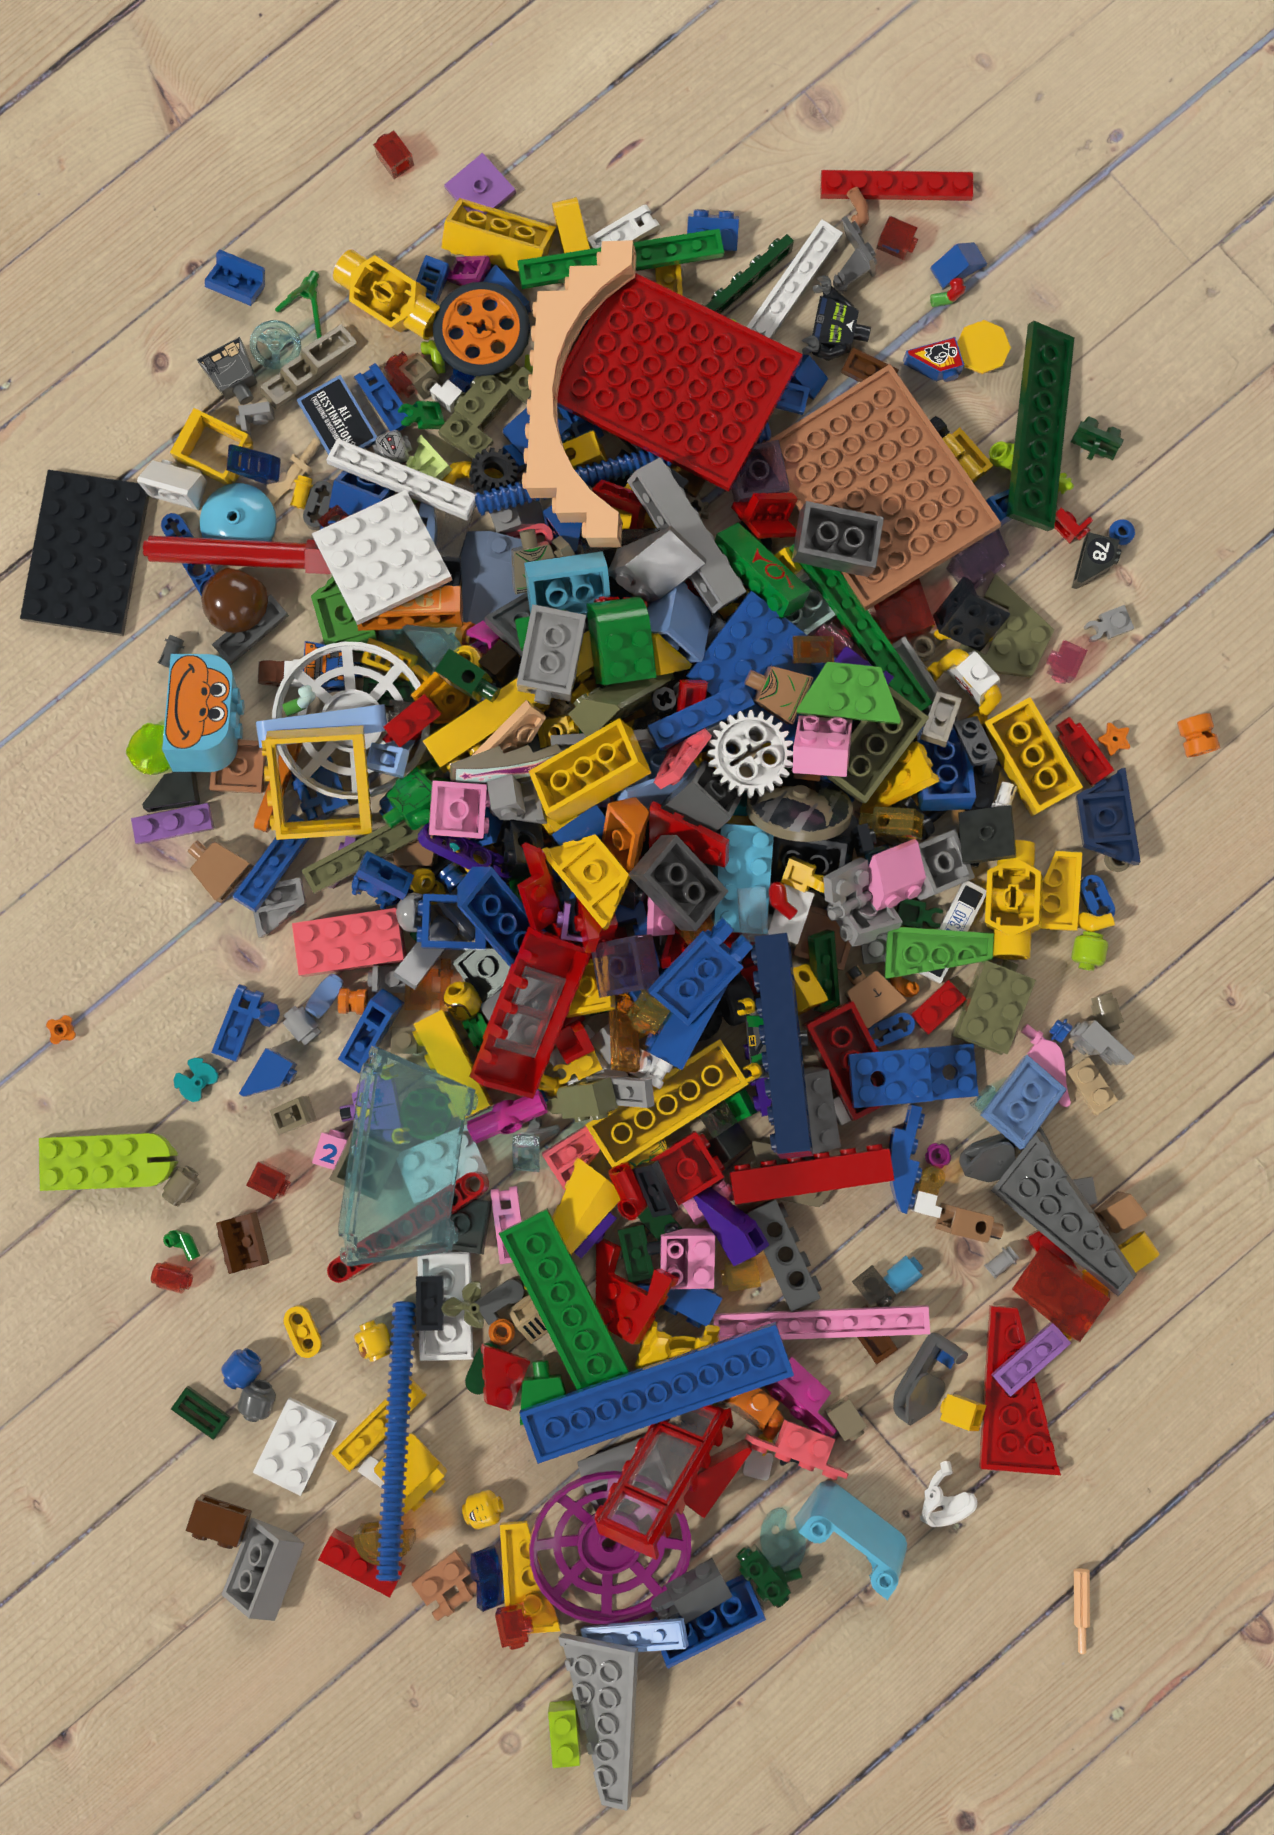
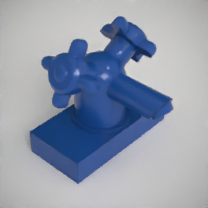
M367 851L352 881V894L361 895L362 891H366L371 897L378 898L375 902L376 904H381L380 908L384 910L394 900H397V897L402 900L404 899L414 875Z

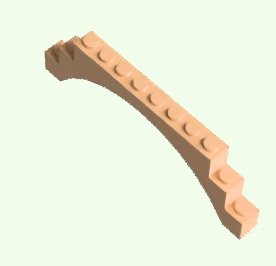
M633 240L602 241L601 252H597V265L570 266L569 277H565V290L538 291L537 301L533 302V316L536 318V325L531 328L534 350H530V364L533 366V374H529L528 377L529 390L532 391L531 399H527V413L530 415V423H526L525 426L526 439L529 440L528 448H524V462L527 464V473L522 475V485L527 490L530 498H552V511L556 513L560 523H582V537L586 538L590 547H621L623 522L619 512L592 492L573 469L564 451L558 428L557 397L564 364L570 348L582 327L609 296L635 278L636 250Z

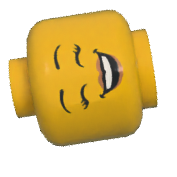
M491 1490L469 1495L462 1506V1514L466 1524L471 1525L476 1530L498 1524L501 1519V1513L504 1512V1504L501 1497H497Z

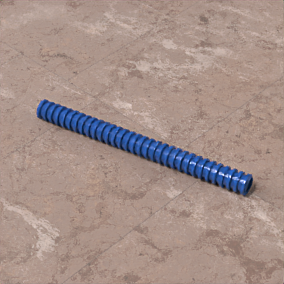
M406 1301L395 1302L392 1306L395 1308V1311L392 1312L394 1320L391 1322L394 1325V1328L391 1329L393 1337L390 1338V1341L393 1342V1345L390 1346L392 1354L389 1355L392 1362L389 1363L391 1371L388 1372L391 1379L388 1380L390 1388L387 1389L390 1397H387L389 1405L386 1406L389 1414H386L388 1423H385L388 1431L385 1432L387 1440L384 1441V1445H387V1448L383 1452L386 1454V1458H383V1462L386 1464L382 1468V1471H385V1476H382L384 1485H381V1489H384V1493L381 1494L383 1502L380 1503V1506L383 1507V1511H380L382 1520L379 1521L382 1529H379L381 1538L378 1539L381 1546L377 1550L380 1552L377 1561L380 1562L376 1566V1569L379 1570V1575H376V1579L379 1581H398L401 1579V1575H398V1570H401L399 1561H402V1557H399V1552H402L400 1543H403L400 1535L403 1534L401 1525H404V1521H401V1518L404 1516L402 1508L405 1507V1503H402L406 1496L403 1494L406 1485H403V1483L407 1479L404 1476L407 1468L404 1466L408 1459H405L408 1450L405 1449L409 1444L406 1441V1437H409L407 1428L410 1427V1424H407V1420L410 1419V1415L407 1414L411 1409L408 1406V1402H411L409 1394L412 1392L409 1389V1385H412L410 1377L413 1375L410 1372V1368H413L411 1360L414 1357L411 1355V1351H414V1347L411 1345L415 1340L412 1338V1334H415V1330L412 1328L415 1325L413 1317H416V1313L413 1312L416 1309V1304Z

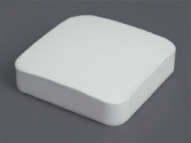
M752 1449V1452L745 1460L743 1474L761 1480H768L773 1455L767 1452L765 1456H762L763 1453Z

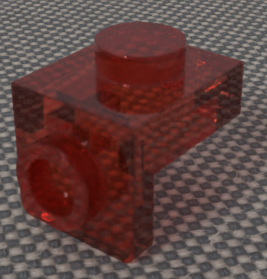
M402 351L400 354L390 357L384 369L387 377L391 380L389 383L398 394L402 392L409 398L415 392L412 381L399 369L408 360L407 355Z

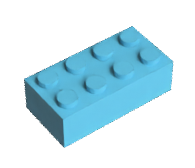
M725 823L716 833L729 839V862L726 867L713 865V875L723 884L728 893L710 913L709 929L712 930L713 926L723 917L734 929L733 932L766 934L774 836L761 830L756 825Z

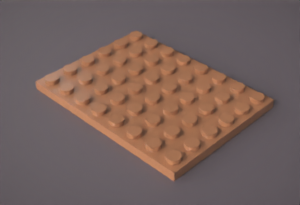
M891 364L758 447L786 492H793L798 498L795 505L799 511L805 502L809 501L884 517L875 570L869 577L841 572L865 611L1001 527V522Z

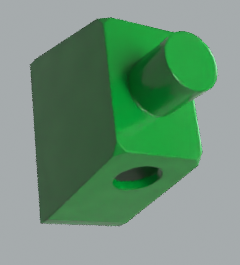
M548 1360L533 1361L534 1376L523 1379L521 1410L567 1394L562 1375H550ZM520 1417V1425H523L522 1419Z

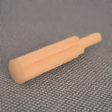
M1076 1568L1073 1570L1074 1625L1078 1627V1652L1085 1654L1086 1628L1090 1627V1570Z

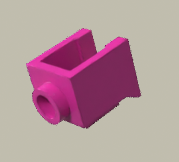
M484 621L468 629L466 634L472 638L479 639L472 646L478 648L484 655L499 639L503 641Z

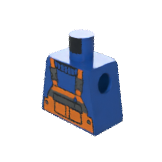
M305 641L304 656L326 645ZM342 651L332 652L319 657L308 664L303 671L315 681L327 671L343 667ZM353 662L354 666L364 667L360 662ZM355 674V678H363V675ZM344 675L328 680L321 687L328 693L345 690Z

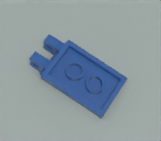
M723 917L713 926L711 931L708 929L706 932L702 931L648 989V992L687 1026L696 1019L744 968L741 962L753 948L750 941L742 934L732 943L731 948L723 943L734 931Z

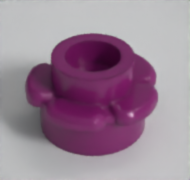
M933 1143L928 1146L925 1160L933 1168L942 1169L944 1165L950 1163L951 1155L949 1148L945 1144ZM937 1153L940 1154V1158H936Z

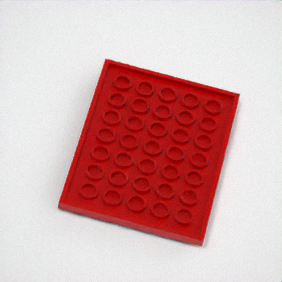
M635 273V278L609 296L591 315L564 364L557 406L729 492L798 368L803 354Z

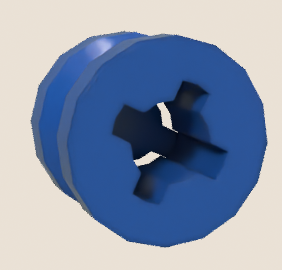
M452 862L436 878L440 882H444L447 886V891L451 893L467 873H463L460 870V865Z

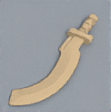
M313 438L299 459L293 453L290 458L293 464L287 473L282 472L262 491L270 499L273 506L289 489H295L296 483H294V479L297 480L298 475L304 476L305 473L310 475L312 469L307 464L322 445L320 441Z

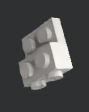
M867 901V904L860 909L851 910L850 914L846 917L835 919L840 927L841 938L844 941H849L852 947L875 941L878 934L898 929L903 922L893 907H886L877 911L870 901ZM830 902L827 906V915L828 911L833 909V904Z
M1096 1020L1078 1022L1069 1032L1070 1038L1074 1041L1073 1046L1083 1055L1086 1053L1088 1055L1099 1054L1107 1064H1114L1115 1066L1128 1065L1135 1058Z

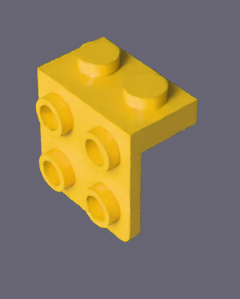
M409 1433V1437H406V1441L409 1444L405 1449L408 1450V1454L405 1455V1459H408L404 1466L407 1468V1472H404V1476L407 1479L403 1483V1485H406V1489L403 1490V1494L406 1496L402 1503H405V1507L402 1508L404 1514L410 1509L415 1512L426 1501L423 1497L430 1490L435 1493L446 1482L443 1477L448 1471L413 1433ZM383 1458L374 1467V1472L381 1480L382 1476H385V1471H382L386 1464L383 1462Z

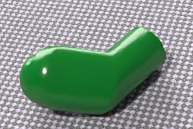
M172 1230L164 1235V1244L169 1248L173 1246L183 1249L188 1261L200 1257L193 1237L189 1233Z

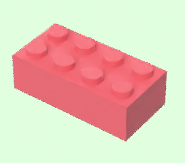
M397 908L292 923L299 976L309 977L373 967V965L383 966L401 963L406 957L403 929L398 924L396 916Z

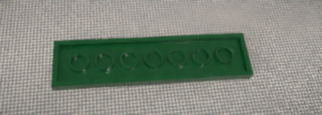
M1032 321L1027 326L1006 517L1048 532L1055 527L1075 337L1037 321Z

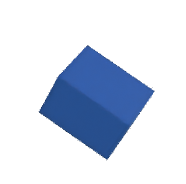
M940 1350L935 1358L949 1369L955 1363L954 1358L943 1350Z

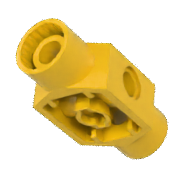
M349 249L342 254L335 265L333 279L350 291V302L400 333L409 329L424 340H429L433 337L435 313L439 311L440 307L426 297L425 286L375 255L366 259L353 249Z
M1015 840L1017 858L997 860V866L987 870L985 923L989 929L994 931V958L1027 960L1030 959L1031 933L1041 929L1043 877L1041 871L1034 868L1035 843Z

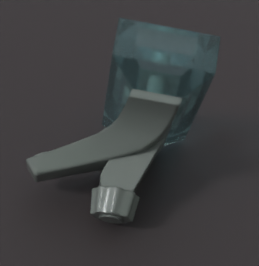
M537 1117L529 1121V1127L526 1132L513 1135V1170L539 1172L540 1142L559 1133L560 1127L554 1125L540 1129L542 1119Z

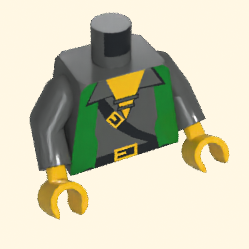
M751 998L740 999L738 1002H742L745 1005V1010H738V1015H751L746 1016L750 1064L743 1067V1070H750L752 1076L746 1078V1081L751 1082L757 1078H768L769 1072H765L762 1063V1052L766 1051V1045L762 1044L759 1035V1025L764 1024L763 1018L760 1019L756 1003ZM807 1030L800 1031L801 1045L808 1046Z

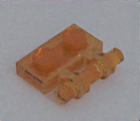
M441 959V969H433L432 967L415 990L405 984L404 1010L432 1011L433 1000L440 1001L439 1011H448L444 1005L443 997L446 989L451 985V978L454 975V969H451V959ZM433 977H440V992H432Z

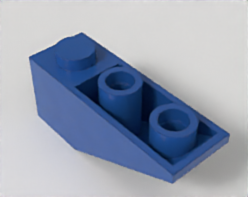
M638 1283L637 1286L648 1292L650 1283ZM670 1289L667 1293L668 1299L663 1309L675 1316L680 1312L688 1317L686 1320L688 1323L700 1328L702 1325L707 1326L710 1324L723 1298L709 1289Z

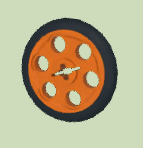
M472 282L460 286L449 293L441 302L439 311L435 313L433 338L437 350L449 365L464 374L491 376L503 372L514 365L528 345L530 320L526 308L513 292L499 284ZM489 299L496 301V309L493 311L485 310L483 308L485 301ZM463 304L472 307L471 313L467 316H462L458 313V308ZM505 318L514 321L513 327L509 330H504L500 327V322ZM482 324H485L487 331L483 330L481 334H478L476 327H481ZM453 328L463 330V336L460 339L454 340L449 336ZM495 342H502L506 347L502 353L496 354L492 352L491 346ZM477 347L480 350V354L476 358H469L466 356L467 349Z

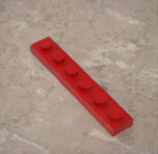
M821 170L820 199H849L847 196L848 191L858 187L865 199L972 201L973 172Z

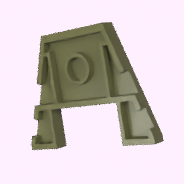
M994 575L983 598L1009 610L1010 616L997 631L986 654L963 644L960 645L959 649L967 653L977 652L994 672H998V674L1031 678L1054 629L1003 580Z

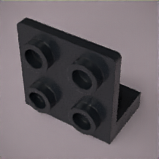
M964 576L933 614L940 634L979 652L982 651L1010 616L1009 610L977 595L972 580Z

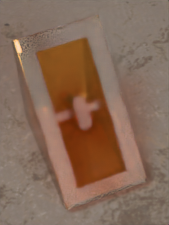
M793 636V664L834 662V636Z

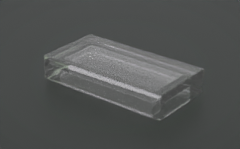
M765 887L738 888L740 935L742 934L750 942H755L754 936L768 935Z

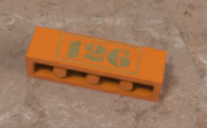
M449 585L437 587L357 625L358 631L462 627L463 600L461 587Z

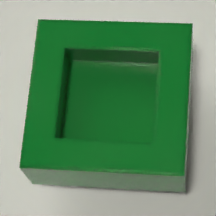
M746 1089L722 1101L733 1124L757 1113Z

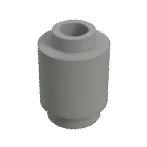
M294 1006L283 1015L286 1018L283 1022L285 1027L298 1042L302 1041L304 1045H307L321 1033L318 1029V1023L303 1006L299 1009Z

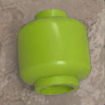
M1083 931L1082 935L1075 937L1071 958L1074 962L1079 963V969L1094 971L1095 967L1105 964L1108 942L1103 939L1104 935Z

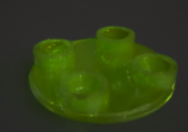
M146 723L133 734L129 741L126 755L131 764L141 773L157 775L171 768L162 750L163 725Z

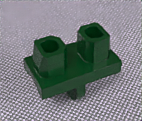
M1088 416L1084 422H1080L1071 443L1089 451L1086 459L1090 461L1095 454L1113 460L1124 439L1120 438L1121 430L1115 427H1108L1107 431H1103L1097 428L1099 422Z

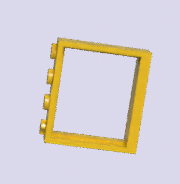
M364 725L267 731L265 740H261L262 756H267L268 765L264 766L265 781H270L271 790H267L268 806H273L274 815H270L271 830L276 831V840L372 833L373 822ZM353 740L360 818L285 822L277 744Z

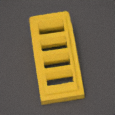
M369 638L367 644L375 645L391 652L402 661L403 659L407 660L409 668L415 666L418 656ZM364 651L360 663L387 674L391 669L389 667L391 662L386 659L384 665L380 664L382 657L378 655L375 661L370 660L372 653ZM403 672L397 677V679L409 681Z

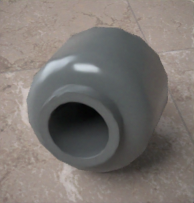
M256 1379L251 1385L242 1389L237 1408L247 1421L257 1422L270 1416L276 1399V1393L272 1385L267 1381Z

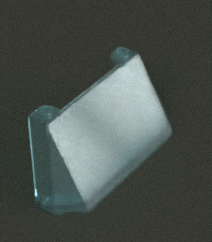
M371 1046L369 1057L372 1058L369 1063L363 1064L360 1073L338 1224L339 1237L344 1238L345 1248L340 1249V1260L346 1266L452 1251L453 1244H456L458 1240V1229L454 1227V1222L450 1218L465 1116H470L472 1110H475L478 1104V1096L475 1094V1089L382 1048Z

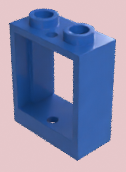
M423 894V900L418 901V916H422V927H417V942H421L423 949L487 951V940L476 927L475 942L430 941L431 902L457 903V895Z

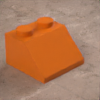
M636 797L608 803L602 835V842L628 873L637 865L641 857L647 822L649 820V811Z

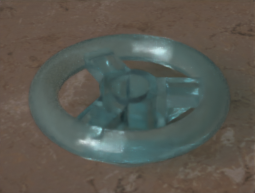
M265 321L254 329L250 337L249 345L253 357L258 363L270 369H281L282 366L297 358L301 352V340L297 331L283 321ZM257 341L266 344L272 352V361L260 354ZM278 341L279 344L274 345L271 342ZM293 341L292 353L289 357L280 361V351L286 344Z

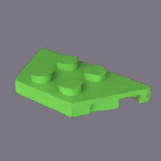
M333 576L324 587L319 588L311 595L325 645L339 642L367 643L369 638L378 641L375 630L358 631L357 623ZM352 650V652L364 653L361 650Z
M827 662L798 706L796 713L900 724L901 720L881 667Z

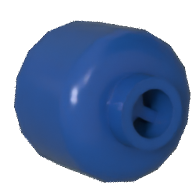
M248 1348L235 1350L221 1368L224 1383L234 1390L237 1388L244 1389L251 1385L262 1370L260 1357Z

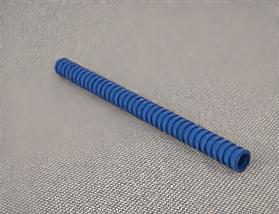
M768 422L757 440L758 444H761L763 440L766 442L771 438ZM640 450L638 454L632 452L631 456L624 454L623 458L620 456L615 457V460L609 458L608 462L601 460L600 464L593 462L592 466L586 464L584 468L578 466L575 471L585 484L591 488L601 479L610 482V480L615 482L618 478L621 480L625 479V476L630 478L637 469L660 457L648 451ZM662 459L667 466L671 467L672 463ZM516 482L515 486L508 484L507 488L500 486L499 490L492 488L491 492L485 490L483 494L479 492L475 494L476 506L481 516L485 515V512L491 514L493 510L499 512L501 508L509 509V506L514 508L517 504L522 506L524 502L530 504L532 500L540 501V498H530L527 490L519 482Z

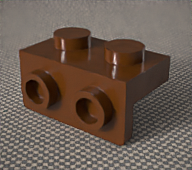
M257 1212L216 1223L218 1237L224 1254V1262L229 1274L269 1264Z

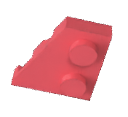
M585 1125L542 1152V1156L563 1189L566 1190L565 1184L567 1180H570L577 1157L590 1165L600 1148Z

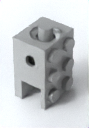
M532 604L517 679L518 691L535 694L534 701L541 704L549 705L551 698L571 701L586 625V615Z

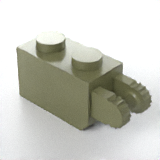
M610 1077L581 1080L571 1085L560 1087L557 1091V1097L549 1099L547 1102V1108L552 1114H562L563 1119L574 1118L575 1122L590 1119V1116H592L593 1120L603 1119L609 1116L608 1112L618 1108Z

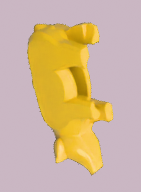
M654 1321L643 1338L635 1367L640 1369L719 1342L718 1334L720 1327L715 1325L705 1326L702 1338L689 1336L672 1337L665 1332H659L657 1330L658 1322Z

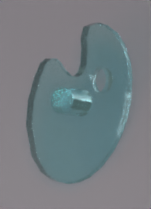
M776 1508L771 1510L763 1520L760 1542L765 1557L773 1567L780 1565L785 1572L798 1568L801 1565L805 1555L806 1540L798 1532L797 1527L791 1531L786 1529L787 1512L783 1508ZM775 1525L779 1527L777 1534H773L771 1531Z

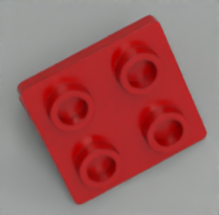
M793 492L753 493L749 502H733L731 508L757 538L796 537L797 530L788 521L798 500Z

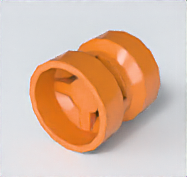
M340 988L338 994V1013L348 1014L349 1012H355L358 1015H362L368 1005V990L358 989L357 991H351L349 988Z

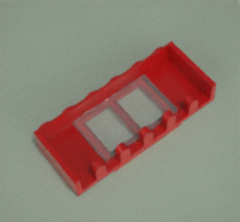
M528 927L514 964H511L482 1037L484 1040L469 1075L470 1078L482 1086L531 1099L534 1098L592 952L585 953L583 945L577 942L564 940L559 936Z

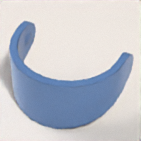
M329 974L315 989L306 1004L305 1010L318 1019L322 1017L337 998L339 989L343 987L344 981L335 974Z

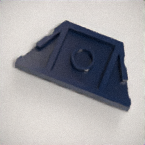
M1121 768L1111 777L1103 779L1096 783L1094 787L1077 794L1075 800L1083 848L1136 866L1141 861L1126 768Z

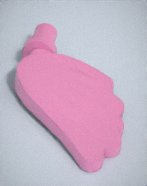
M1026 1024L1021 1033L1031 1039L1030 1042L1033 1044L1027 1055L1067 1089L1058 1103L1063 1107H1068L1071 1101L1066 1083L1064 1057L1060 1047L1055 1042L1046 1040L1040 1030L1036 1031Z

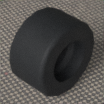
M736 975L729 982L718 1003L722 1016L731 1026L746 1022V1016H751L749 1014L738 1015V1010H745V1005L742 1002H738V1000L751 998L756 1003L751 986L742 975Z

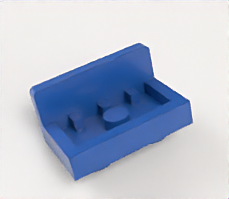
M694 209L693 214H688L687 234L720 229L723 249L726 251H737L739 216H734L733 211H719V215H709V210Z
M219 249L216 253V265L205 278V287L252 306L265 288V268Z

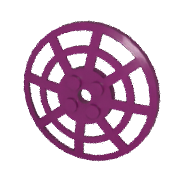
M622 1471L597 1472L568 1483L557 1491L543 1506L531 1531L529 1544L530 1565L539 1589L549 1602L561 1612L588 1623L605 1625L625 1623L653 1612L651 1601L655 1596L657 1597L667 1590L665 1585L661 1587L652 1577V1574L661 1563L665 1548L681 1550L676 1569L667 1583L685 1574L690 1563L692 1551L691 1533L684 1512L681 1515L676 1513L682 1531V1539L661 1536L657 1543L659 1557L657 1560L652 1558L646 1568L637 1560L640 1552L618 1542L611 1547H606L602 1544L607 1537L598 1533L594 1519L595 1513L591 1515L582 1506L601 1498H606L607 1500L610 1487L614 1482L617 1483L622 1475ZM638 1475L635 1479L636 1482L643 1483L659 1492L660 1494L657 1497L666 1500L670 1494L659 1483L645 1476ZM608 1479L607 1490L590 1493L577 1501H574L567 1495L568 1492L583 1484ZM626 1495L624 1499L630 1500L640 1507L630 1515L617 1510L612 1518L613 1521L640 1532L637 1523L648 1514L654 1522L658 1512L655 1510L657 1508ZM558 1502L567 1510L558 1521L554 1537L538 1539L539 1530L546 1514ZM573 1514L583 1522L578 1535L562 1536L565 1525ZM561 1547H578L580 1559L571 1568H569L563 1557ZM553 1548L556 1563L564 1575L553 1588L547 1582L541 1570L537 1551ZM588 1567L592 1571L602 1574V1585L588 1582L580 1578L579 1575ZM630 1568L636 1575L626 1582L613 1585V1574ZM642 1583L653 1594L649 1599L635 1606L612 1611V1594L627 1592ZM571 1584L584 1591L601 1594V1611L577 1606L567 1601L561 1595Z

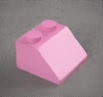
M916 839L873 855L868 867L869 884L862 888V892L868 890L872 894V899L869 901L877 911L886 907L892 908L900 901L907 898L913 899L921 893L926 875L919 844Z

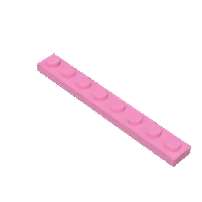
M928 1305L714 1314V1325L720 1327L718 1334L720 1341L774 1322L777 1324L782 1340L930 1334Z

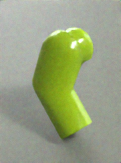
M429 339V341L421 342V352L423 355L431 354L432 367L436 373H446L444 359L437 350L435 341Z

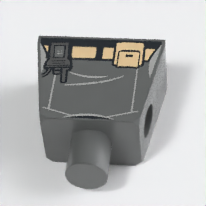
M240 337L197 359L204 373L225 399L236 396L240 405L248 404L254 399L249 388L257 384V379L247 349Z

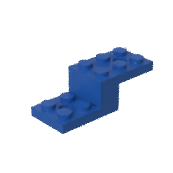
M974 1044L847 1054L852 1108L979 1096ZM948 1064L952 1065L956 1070V1074L951 1080L943 1076V1068ZM875 1071L881 1072L884 1076L883 1084L878 1087L874 1086L870 1081V1077Z

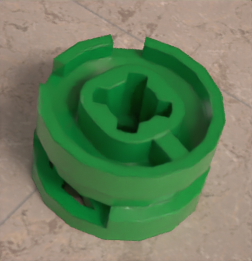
M481 1012L477 1013V1020L473 1018L472 1020L466 1019L462 1022L473 1046L477 1047L478 1053L484 1040L482 1037L488 1025Z

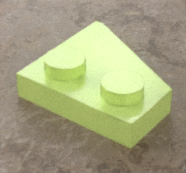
M420 435L416 441L419 446L414 456H409L406 466L442 480L452 469L426 439ZM411 498L414 504L418 502V500Z

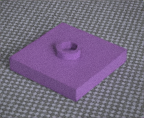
M483 153L444 184L445 189L456 202L459 198L495 209H498L516 193L515 188ZM463 206L468 212L478 211L485 215L487 214V212Z

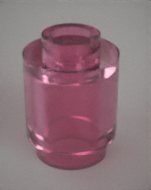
M832 622L829 625L824 623L815 634L818 638L816 643L835 658L844 647L851 649L855 644L850 640L851 637Z

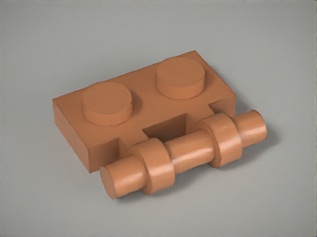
M456 1549L411 1583L426 1606L434 1600L438 1602L439 1607L432 1612L433 1617L437 1621L444 1616L449 1617L455 1612L454 1609L464 1601L469 1602L472 1600L474 1594L482 1589L477 1580H474L469 1585L464 1580L471 1573V1570ZM456 1585L459 1592L448 1600L444 1593Z

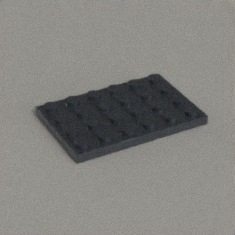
M55 470L47 471L21 609V620L124 636L149 495L139 483Z

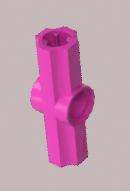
M539 1090L536 1091L533 1099L522 1097L515 1101L503 1100L495 1104L492 1111L467 1121V1128L476 1144L500 1133L511 1134L520 1130L523 1123L548 1113L547 1104Z

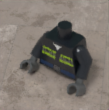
M823 275L816 278L821 282V285L813 286L814 293L823 292V296H820L813 333L802 340V342L808 344L807 347L802 349V353L808 355L812 352L813 355L830 361L843 356L845 353H849L853 339L868 342L871 326L857 324L859 310L854 308V305L831 286V280L828 276Z

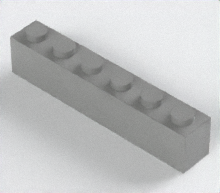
M660 457L637 469L627 482L657 529L660 531L672 526L707 559L706 564L690 575L689 579L712 615L735 602L746 592L742 580L734 573L727 557L722 554L716 545L713 535L700 520L699 513L693 509L686 498L684 490L675 481L670 468Z

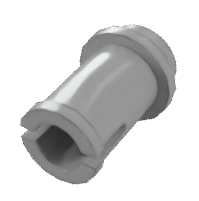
M1010 1246L1006 1249L1004 1247L1001 1248L1003 1251L984 1265L995 1279L1013 1263L1014 1265L1017 1264L1016 1261L1019 1257Z

